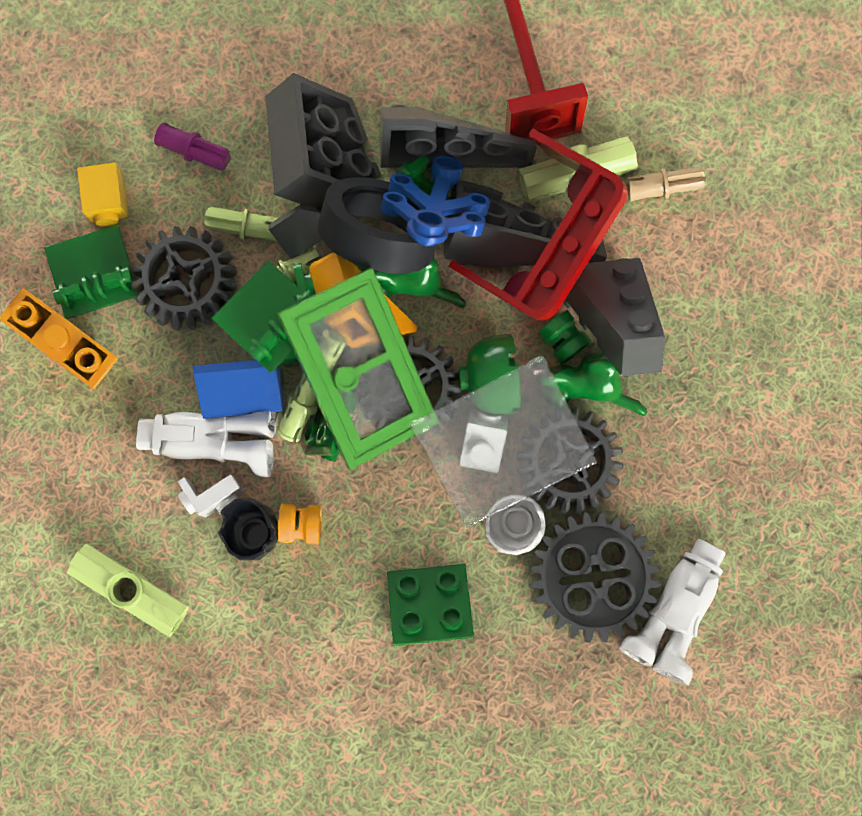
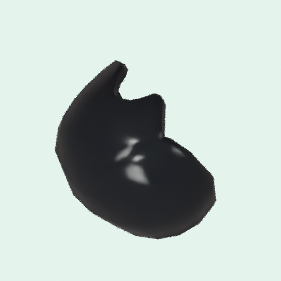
M251 498L235 499L223 507L220 512L223 516V522L218 535L225 544L229 554L241 561L260 560L274 549L278 541V520L270 507Z

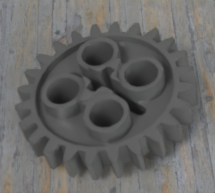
M584 512L581 515V524L579 525L572 516L566 518L567 530L565 531L562 527L555 524L552 529L556 538L552 539L543 536L541 539L547 550H535L533 552V555L542 561L541 565L529 567V571L540 575V580L529 584L530 588L541 589L542 594L534 600V603H547L549 606L544 611L543 618L553 615L558 617L554 629L559 630L566 624L570 625L568 630V637L574 638L579 630H583L584 642H591L594 632L598 633L601 642H607L608 630H612L617 638H623L622 625L625 624L630 629L636 630L638 627L633 617L635 615L643 618L649 617L648 612L642 607L644 602H657L652 595L648 594L649 588H657L661 585V583L650 579V574L660 570V566L648 565L647 559L651 558L656 552L655 550H642L641 546L645 543L646 536L636 539L631 537L635 528L634 524L627 526L623 530L620 529V516L614 517L610 524H606L604 512L598 513L595 522L591 521L588 512ZM607 543L616 545L621 553L619 562L614 566L606 564L601 556L602 548ZM568 548L578 551L581 555V565L576 571H570L562 564V554ZM591 566L595 567L596 572L619 569L629 570L627 577L598 581V588L594 587L593 582L561 585L559 583L561 577L590 573L592 570ZM613 583L623 585L627 592L625 602L619 606L612 604L608 598V589ZM574 588L582 589L588 598L586 607L581 611L573 610L567 601L569 592Z

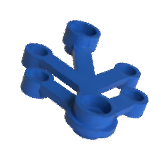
M440 155L436 156L432 162L430 176L433 179L432 183L434 185L430 197L414 184V180L410 176L393 174L390 177L389 192L383 195L381 210L387 215L401 216L407 221V233L416 243L423 246H434L444 242L447 239L448 233L461 231L465 235L474 237L482 235L486 221L485 216L490 206V199L480 193H471L467 197L446 201L449 189H453L455 184L460 182L463 163L454 157ZM406 197H408L412 202H414L421 210L417 211L411 205H409L407 203ZM464 212L462 216L447 219L444 217L446 215Z

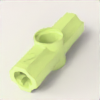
M628 136L590 148L585 144L570 147L575 152L611 170L617 175L634 171L638 167L636 151L633 142L629 140ZM555 159L521 168L518 170V176L523 195L527 202L530 203L566 192L576 170Z
M88 543L75 554L69 564L67 574L106 597L112 605L125 609L168 637L172 636L186 616L189 606L150 583L143 575L131 571ZM127 579H132L137 587V592L130 601H125L120 594L121 584Z

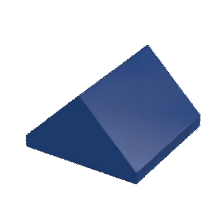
M256 360L193 366V375L203 418L245 415L263 411H283V370L280 365L271 374Z

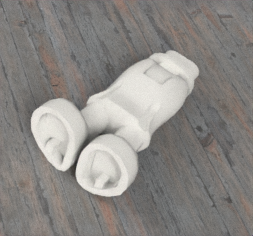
M262 411L252 414L203 418L200 413L175 412L165 416L157 414L155 419L140 418L137 427L136 447L139 450H153L154 455H164L174 459H213L224 463L225 460L240 461L248 464L255 475L271 477L274 464V447L270 440L257 439L231 441V433L273 438L276 433L277 411Z
M697 539L691 552H685L682 560L672 570L658 603L649 611L650 618L638 635L627 636L619 650L645 666H652L665 629L673 631L652 669L669 679L688 686L692 679L693 671L685 661L687 649L692 637H697L699 623L716 594L719 576L723 572L719 566L726 553L701 539Z

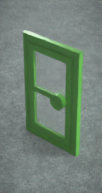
M372 267L277 313L349 470L360 466L439 422Z

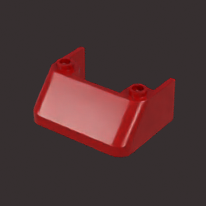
M532 128L528 136L548 156L576 170L567 189L568 197L573 203L531 272L521 271L514 274L503 290L454 260H451L448 267L535 320H546L553 317L560 309L624 206L628 191L626 184L616 173Z

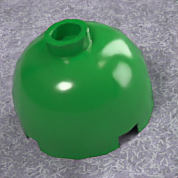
M512 334L494 335L478 341L467 354L466 366L459 367L461 390H469L472 402L480 410L491 414L520 412L518 365L515 364L514 357L511 358V353H516Z

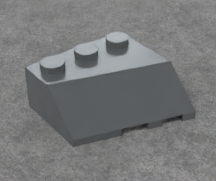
M295 73L265 96L274 195L322 210L327 189L336 181L356 177L376 179L381 176L377 162H370L364 151L363 144L368 138L352 98Z

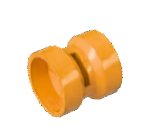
M281 503L278 521V541L292 543L295 539L304 540L307 544L319 545L322 528V505L309 504L306 508H297L294 503Z

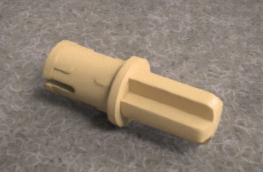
M696 167L667 172L665 168H661L660 172L629 176L626 178L628 197L630 201L659 196L668 199L670 193L701 189L705 186L703 169Z

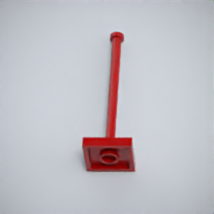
M504 0L531 94L507 100L505 132L531 139L528 135L532 128L551 139L581 133L588 100L585 84L579 83L553 90H545L520 0Z

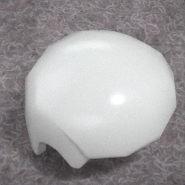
M512 493L498 498L485 516L486 538L500 552L513 555L529 552L540 543L544 536L546 527L544 512L541 506L528 495Z

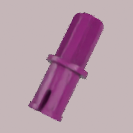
M166 122L161 123L156 130L154 137L155 145L183 155L185 161L191 162L196 160L218 170H225L230 162V151L227 148L202 139L201 134L198 132L190 134L170 126Z

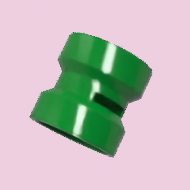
M568 310L551 320L537 334L545 344H550L555 350L554 356L561 365L569 361L592 342L585 331L577 329L575 318Z

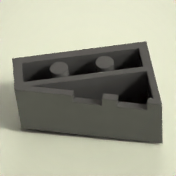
M622 258L612 261L588 263L563 302L567 308L572 307L579 316L580 325L584 330L589 329L597 339V346L621 376L662 372L665 334L641 259Z

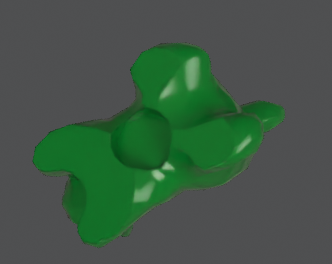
M434 255L430 264L417 272L393 274L374 271L383 293L388 298L394 294H407L419 297L432 296L460 308H464L466 305L465 300L458 293L442 288L441 277L437 270L438 263L434 259ZM358 266V268H359L361 271H364V270L367 269V268Z
M595 352L584 356V359H582L581 364L577 368L569 365H558L537 372L543 385L540 389V395L545 398L549 405L554 407L555 412L557 408L563 409L564 405L574 398H585L600 402H612L641 416H646L647 410L638 400L622 393V382L619 373L603 352Z

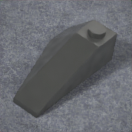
M395 105L392 107H381L380 110L381 168H400L405 162L409 161L412 163L422 155L430 160L426 168H431L433 159L440 155L451 156L460 160L463 163V168H524L533 164L537 144L532 139L420 107Z
M463 180L455 184L451 193L452 199L467 197L471 193H480L490 199V206L485 216L486 221L482 235L476 237L468 236L461 231L448 233L447 239L444 241L445 259L454 260L460 265L478 267L534 266L563 218H555L552 221L547 220L535 211V206L524 202L522 208L502 200V192L487 186ZM464 212L447 215V218L462 216ZM603 240L588 263L606 261L607 254Z

